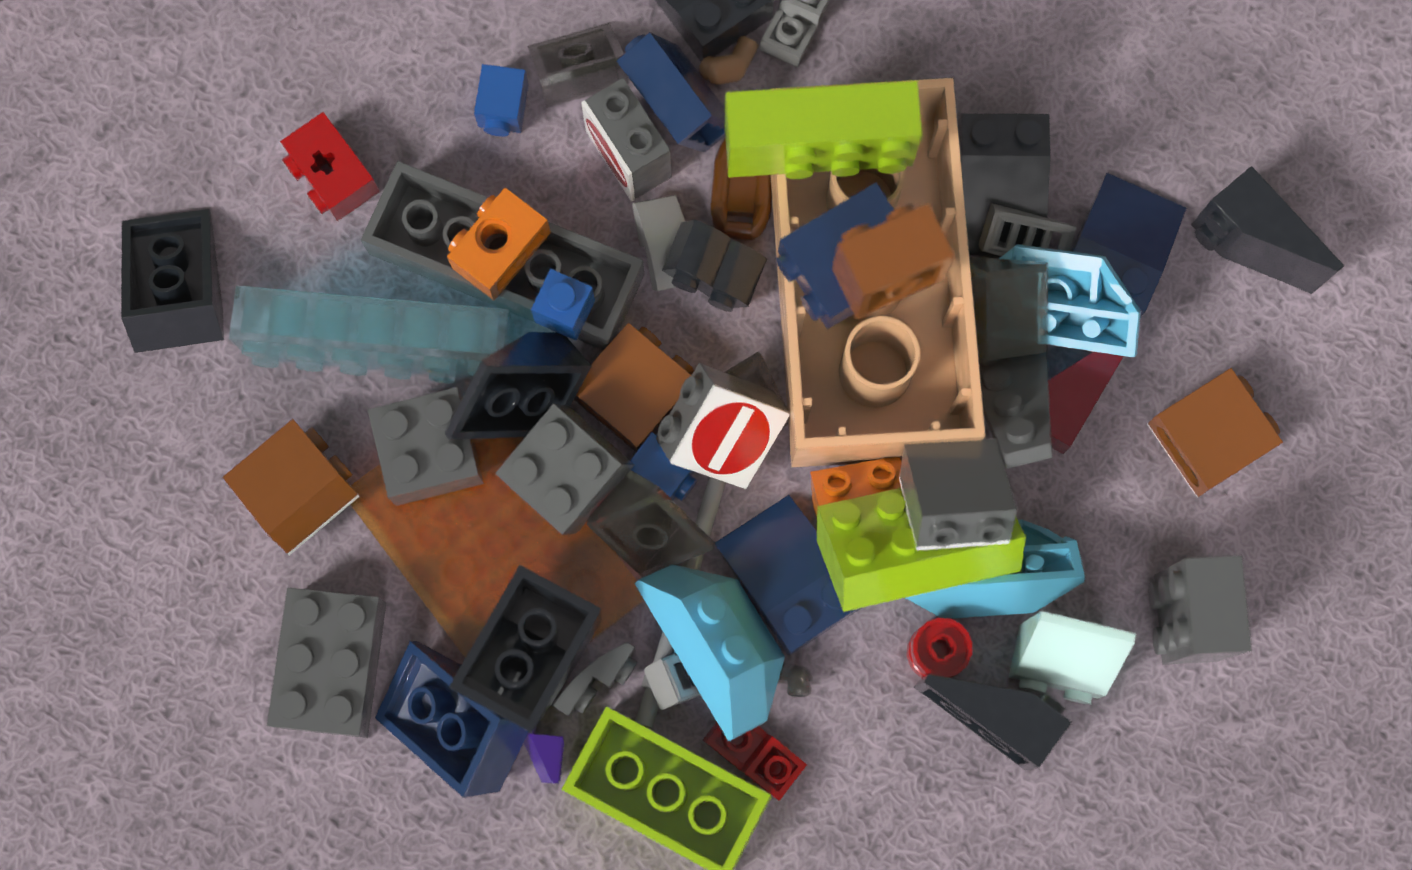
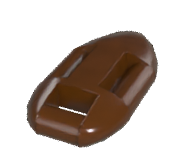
M725 137L714 160L710 203L712 222L715 229L731 239L752 241L763 233L770 219L772 210L771 175L728 177ZM727 216L752 217L753 223L727 221Z

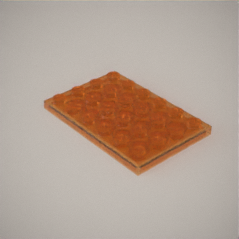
M525 437L473 439L484 484L398 506L387 496L380 464L351 485L360 497L350 505L465 658L519 565L602 608V621L589 644L644 602L643 597L634 584L637 580L590 519L578 533L562 535L495 474Z

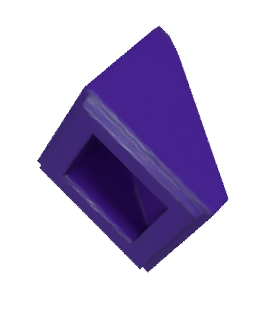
M528 734L524 741L525 748L541 783L559 784V781H561L565 740L562 736Z

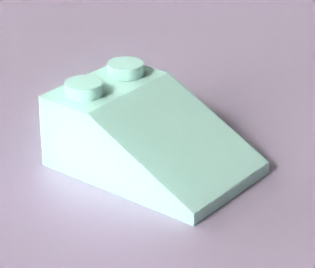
M1041 611L1019 626L1009 678L1020 680L1019 688L1046 694L1047 687L1065 691L1063 698L1066 700L1091 704L1092 698L1098 699L1107 695L1134 644L1136 634Z

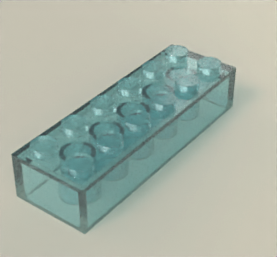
M236 286L229 339L248 359H252L251 363L260 367L277 368L279 361L296 363V368L312 372H320L323 370V365L338 366L340 367V372L349 375H366L367 369L384 370L386 377L394 379H410L411 373L429 374L428 379L434 382L454 383L456 377L473 378L483 359L516 340L517 330L509 309Z

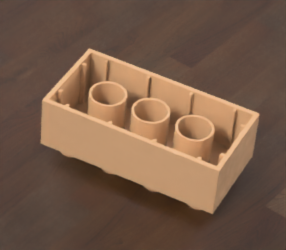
M953 78L907 80L918 82L922 138L913 166H907L904 171L886 174L879 172L878 168L860 169L859 173L851 176H835L832 174V171L813 172L812 176L804 179H789L785 177V174L771 175L776 257L780 256L778 248L781 238L874 183L878 184L894 210L908 204H913L916 209L929 203L955 255L942 282L857 320L853 314L828 330L821 319L814 321L809 316L801 301V297L805 295L796 280L789 282L784 277L777 264L787 410L790 413L788 426L791 468L855 464L890 457H900L902 461L903 449L906 444L977 441L985 438ZM838 84V85H855V84ZM821 85V86L771 88V90H772V89L805 88V87L838 86V85Z

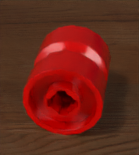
M936 618L927 621L912 634L907 645V659L911 669L921 678L928 674L952 678L968 666L972 657L973 643L969 632L960 623L950 618Z

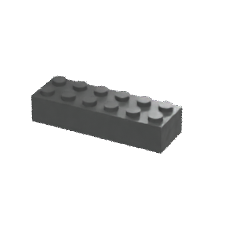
M397 161L361 238V242L369 255L533 322L535 320L531 308L549 270L553 269L593 287L595 303L577 340L604 350L619 334L645 275L642 259L548 222L551 233L495 301H493L453 270L447 258L450 253L448 248L451 241L461 230L466 229L468 231L479 219L477 216L478 210L488 197ZM493 234L487 238L484 246L491 250H497L506 244L508 238L503 234Z

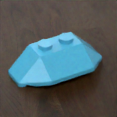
M1017 244L971 281L975 329L978 334L1135 357L1137 355L1141 310L1105 256Z
M1020 519L1018 521L1026 536L1020 572L906 597V599L940 618L953 619L1035 613L1084 583L1085 574L1077 540L1067 536L1062 538L1049 529Z
M670 565L637 580L634 583L728 741L765 723L769 716L785 656L738 579L678 565Z

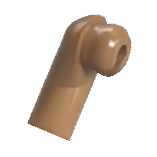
M740 36L731 55L717 56L715 58L712 56L705 57L699 65V73L704 80H709L712 84L721 85L738 82L744 77L759 46L754 40Z

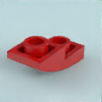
M716 722L703 738L707 745L778 801L781 800L807 766L804 761L759 726L728 741Z

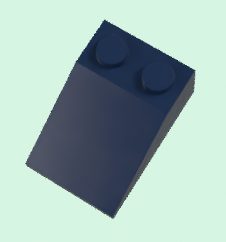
M1106 173L1071 252L1105 256L1141 310V318L1146 312L1163 274L1187 208Z
M790 495L784 497L714 543L788 657L862 609L858 608L843 612L817 543V531Z
M410 641L375 719L462 798L500 792L529 732L449 689V685L461 664L418 641Z

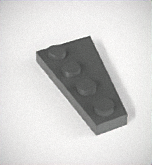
M1010 338L994 343L977 345L983 416L993 439H997L1006 469L1052 458L1047 344Z

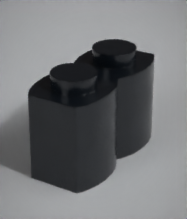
M698 220L681 222L662 271L673 278L671 283L677 288L691 293H696L698 289L709 297L708 303L723 311L732 312L733 308L749 307L767 258L756 250L732 240L721 231Z

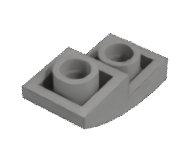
M780 0L779 8L761 40L759 50L798 67L830 0Z
M676 195L632 203L639 246L645 247L652 290L661 291L676 288L671 283L673 278L662 271L680 224L685 222Z

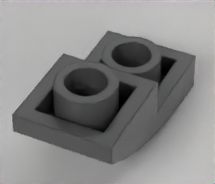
M625 643L596 659L574 678L553 706L569 717H572L576 710L583 714L597 694V690L591 687L595 680H598L610 689H612L616 681L624 685L638 663L632 658L636 652L635 647Z

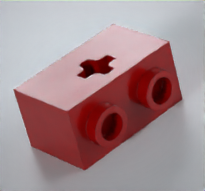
M324 112L280 141L288 154L282 161L297 181L305 177L313 189L308 191L307 195L321 214L329 210L334 218L339 221L380 192L372 176ZM326 163L334 170L328 175L320 169Z

